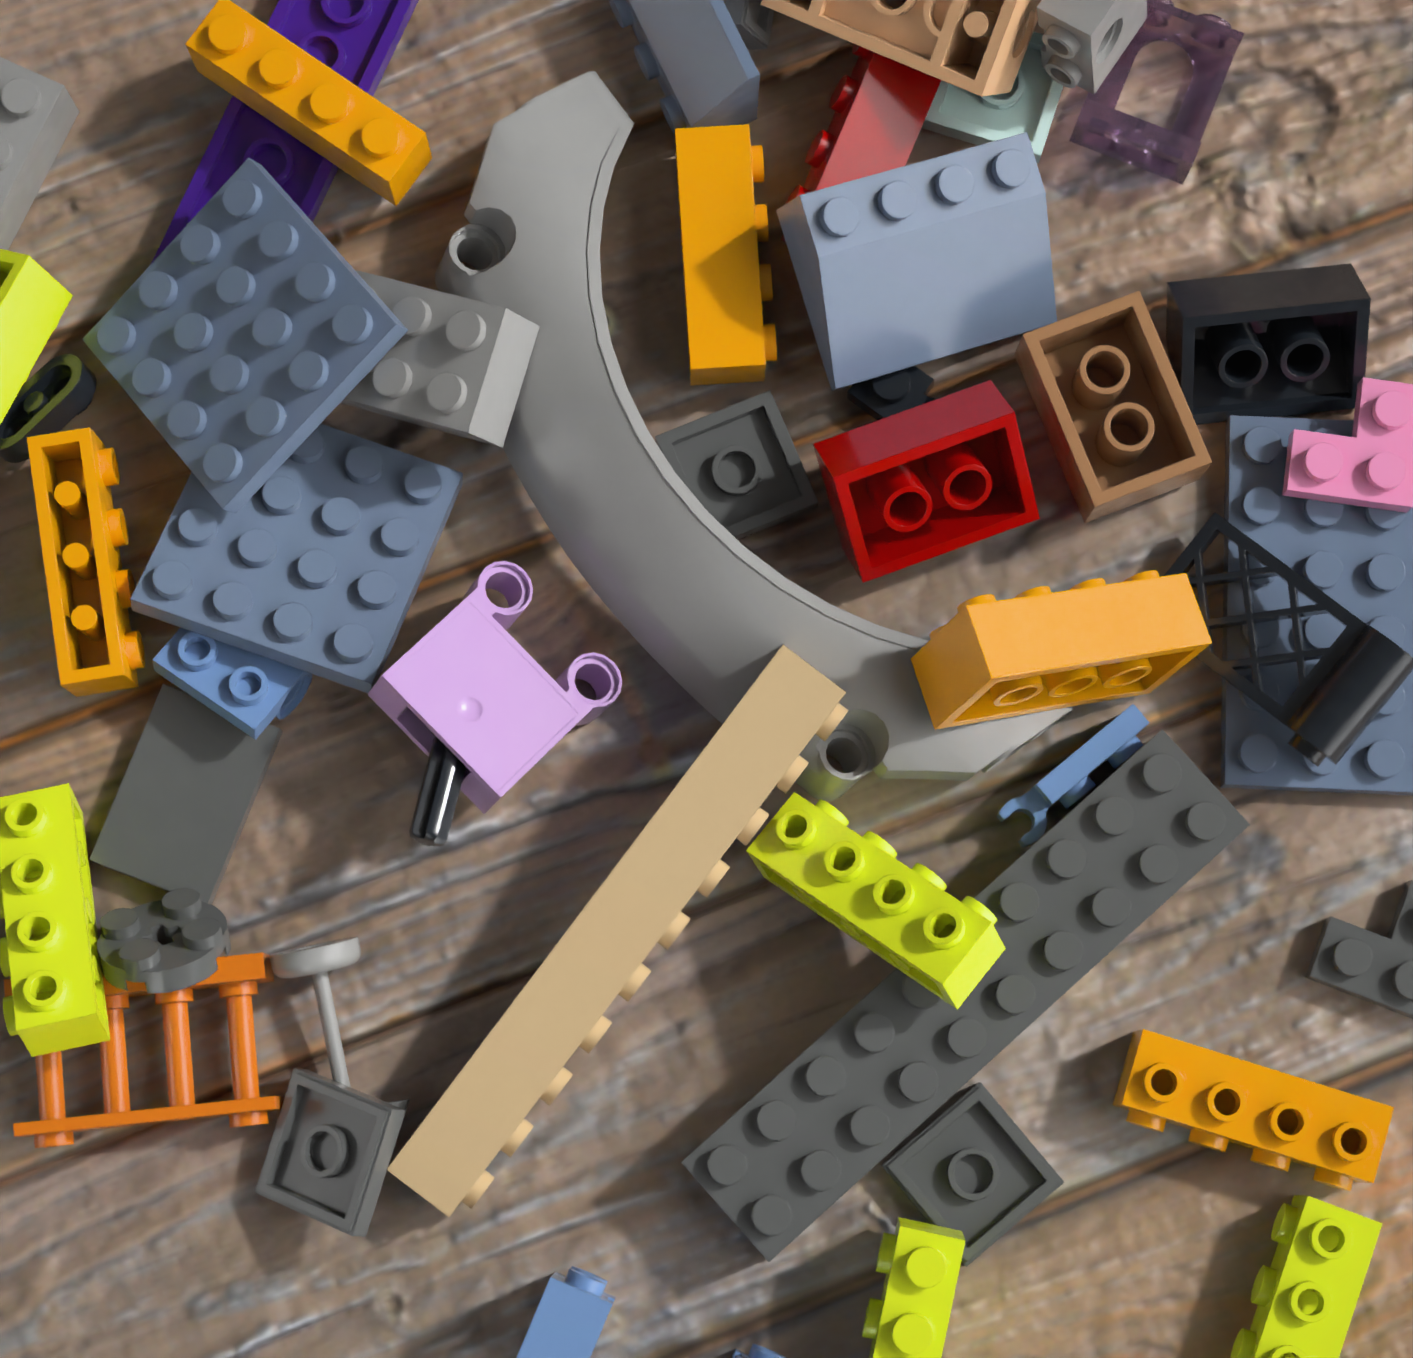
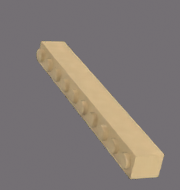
M784 644L781 646L389 1165L387 1171L448 1217L451 1216L460 1202L470 1209L473 1208L495 1178L485 1170L500 1150L509 1157L514 1154L534 1127L524 1118L540 1098L550 1106L573 1074L563 1066L578 1046L589 1054L610 1027L612 1022L603 1016L609 1005L617 995L627 1002L632 998L651 972L642 962L656 943L668 950L688 924L691 918L681 912V910L696 890L707 898L728 871L730 866L721 860L724 853L735 839L745 846L750 842L769 816L760 806L776 786L786 794L806 768L809 762L799 754L811 738L816 734L823 741H826L844 718L848 709L842 706L839 701L846 694L845 690Z

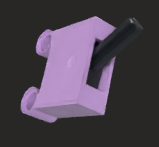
M499 561L485 567L463 596V601L383 673L367 694L429 757L409 830L410 837L418 841L419 844L441 847L447 842L460 790L485 814L576 725L589 724L598 718L616 700L621 692L622 678L620 670L605 655L594 652L582 654L574 659L558 678L554 680L506 631L526 609L533 594L531 579L525 570L515 563ZM485 589H494L503 594L509 608L494 605L487 597ZM575 679L585 680L591 684L595 690L596 700L588 699L581 695L576 688Z

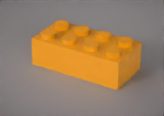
M1149 570L1135 574L1120 583L1106 584L1103 578H1094L1083 581L1066 591L1051 592L1050 587L1040 586L1026 590L1012 599L996 601L995 596L992 594L973 597L957 607L958 613L946 625L938 627L929 634L930 640L911 658V662L934 730L1149 694L1212 644L1187 574L1181 573L1160 577L1158 571Z

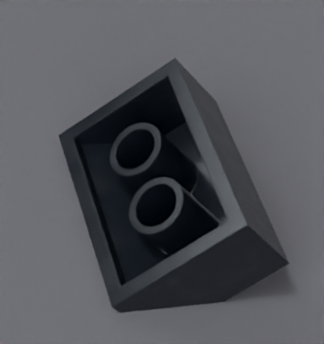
M1351 263L1167 282L1166 341L1169 362L1196 425L1227 422L1230 415L1277 417L1355 408L1357 384L1366 374L1371 298Z

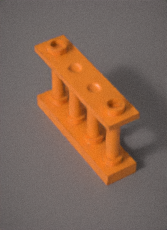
M260 952L217 957L218 970L210 977L190 987L167 993H147L145 982H131L127 980L128 991L111 985L103 975L110 1041L99 1043L104 1114L66 1118L62 1053L58 1051L35 1056L40 1121L13 1123L14 1137L34 1136L35 1148L74 1145V1132L221 1116L229 1117V1128L269 1124L268 1111L281 1110L284 1097H260L252 996L258 995L257 984L274 982L270 955ZM3 979L4 996H12L11 979ZM219 988V998H226L234 1100L195 1104L188 1003L194 1002L193 990ZM154 995L155 1005H162L169 1107L131 1111L123 1009L130 1008L129 997Z

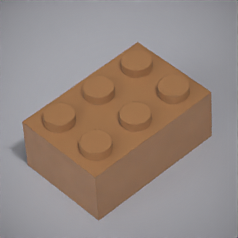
M1140 291L1022 335L1014 355L1084 523L1198 481L1212 464V460Z

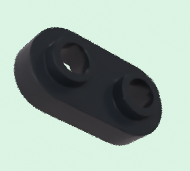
M64 354L51 359L21 387L0 424V456L5 461L19 463L30 459L27 437L59 432L76 415L85 411L91 404L96 390L97 379L95 374L77 356Z

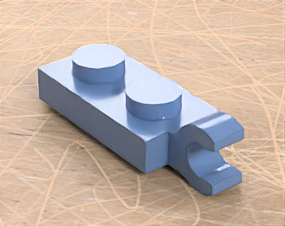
M1134 704L1130 705L1027 793L1009 800L1000 809L997 818L1000 822H1003L1014 812L1026 813L1031 819L1032 827L1030 832L1026 833L1018 843L1022 848L1034 844L1045 832L1048 808L1059 800L1068 809L1096 785L1088 775L1107 760L1116 769L1139 750L1144 744L1136 735L1150 722Z

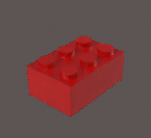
M991 380L813 444L842 548L862 583L1040 519L1015 411Z

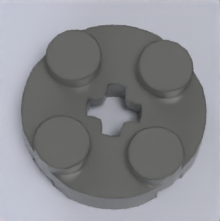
M190 888L172 890L165 894L162 900L145 903L132 909H114L107 912L100 920L102 933L97 941V951L102 973L111 985L127 991L126 980L145 982L147 993H167L190 987L207 979L218 970L216 958L223 951L228 957L231 950L226 917L217 907L201 902L200 893Z

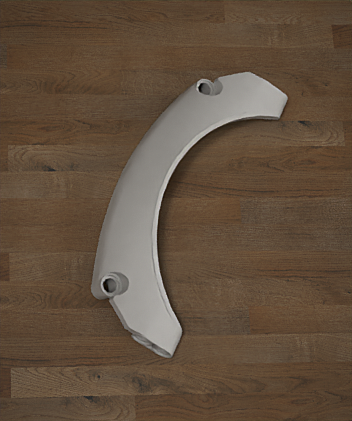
M589 71L531 99L515 112L495 123L488 136L464 213L470 224L460 228L452 235L435 272V284L441 292L507 308L540 326L503 449L529 497L574 566L642 647L699 704L722 724L783 644L845 690L846 694L839 701L842 706L848 709L844 718L826 741H823L815 734L799 754L809 763L795 783L801 786L810 796L824 801H833L842 797L857 781L872 771L876 773L879 779L967 781L981 770L983 773L988 772L1071 713L1074 708L1067 707L934 730L911 662V658L929 640L876 625L833 606L785 578L748 550L704 508L675 473L656 444L628 391L611 342L602 297L600 244L604 205L614 166L634 122L595 71ZM461 262H466L475 267L477 270L469 269L465 267ZM826 755L834 757L841 764L843 773L835 770L829 764Z

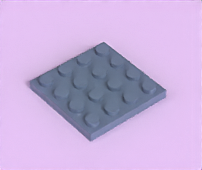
M248 158L82 340L221 508L236 514L406 334L408 329L261 164Z
M320 424L236 514L222 509L191 472L130 598L132 611L369 693L381 675L461 490L463 473Z

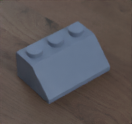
M609 0L612 11L621 28L631 25L640 43L634 46V53L645 78L648 81L657 78L666 96L660 99L659 102L664 117L674 134L676 128L744 125L757 119L760 74L723 0Z

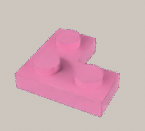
M1363 377L1357 384L1352 437L1294 429L1288 439L1282 496L1404 513L1412 509L1413 384Z

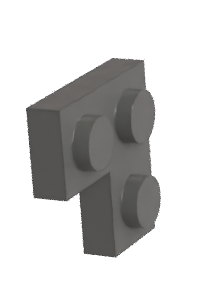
M1413 880L1405 883L1387 937L1332 916L1325 918L1305 978L1413 1019Z

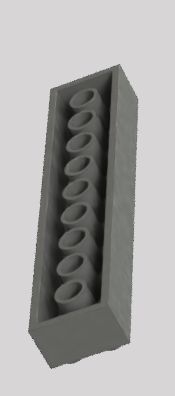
M1160 730L974 898L987 907L997 918L994 927L1006 949L958 1010L896 968L681 1163L765 1259L770 1262L1250 824L1164 730Z

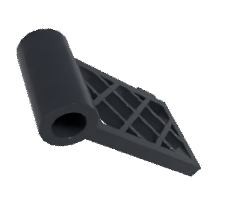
M1214 512L1164 576L1181 573L1187 574L1195 564L1196 577L1188 579L1191 587L1197 588L1199 609L1211 641V629L1247 624L1250 658L1222 661L1214 655L1213 641L1196 658L1295 733L1288 744L1317 767L1325 758L1337 764L1412 672L1413 658L1388 637L1364 623ZM1220 533L1238 546L1240 571L1205 575L1203 553ZM1248 554L1265 567L1250 569ZM1278 576L1288 583L1290 608L1254 613L1251 580ZM1242 581L1245 614L1210 619L1206 586ZM1298 592L1315 603V605L1299 607ZM1328 613L1346 627L1330 647L1304 651L1301 617ZM1292 618L1295 652L1259 657L1256 623ZM1320 659L1307 675L1306 661ZM1297 662L1299 686L1284 705L1281 706L1263 692L1261 667ZM1251 668L1253 684L1235 670Z

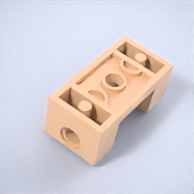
M762 0L760 5L983 97L1011 92L1038 21L1037 6L1041 0H906L902 6L896 9L890 7L885 0Z

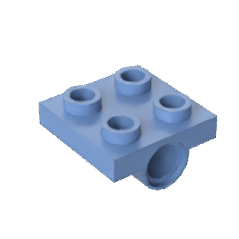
M181 627L152 659L155 672L255 740L275 717L279 720L284 719L298 706L305 696L313 676L312 673Z

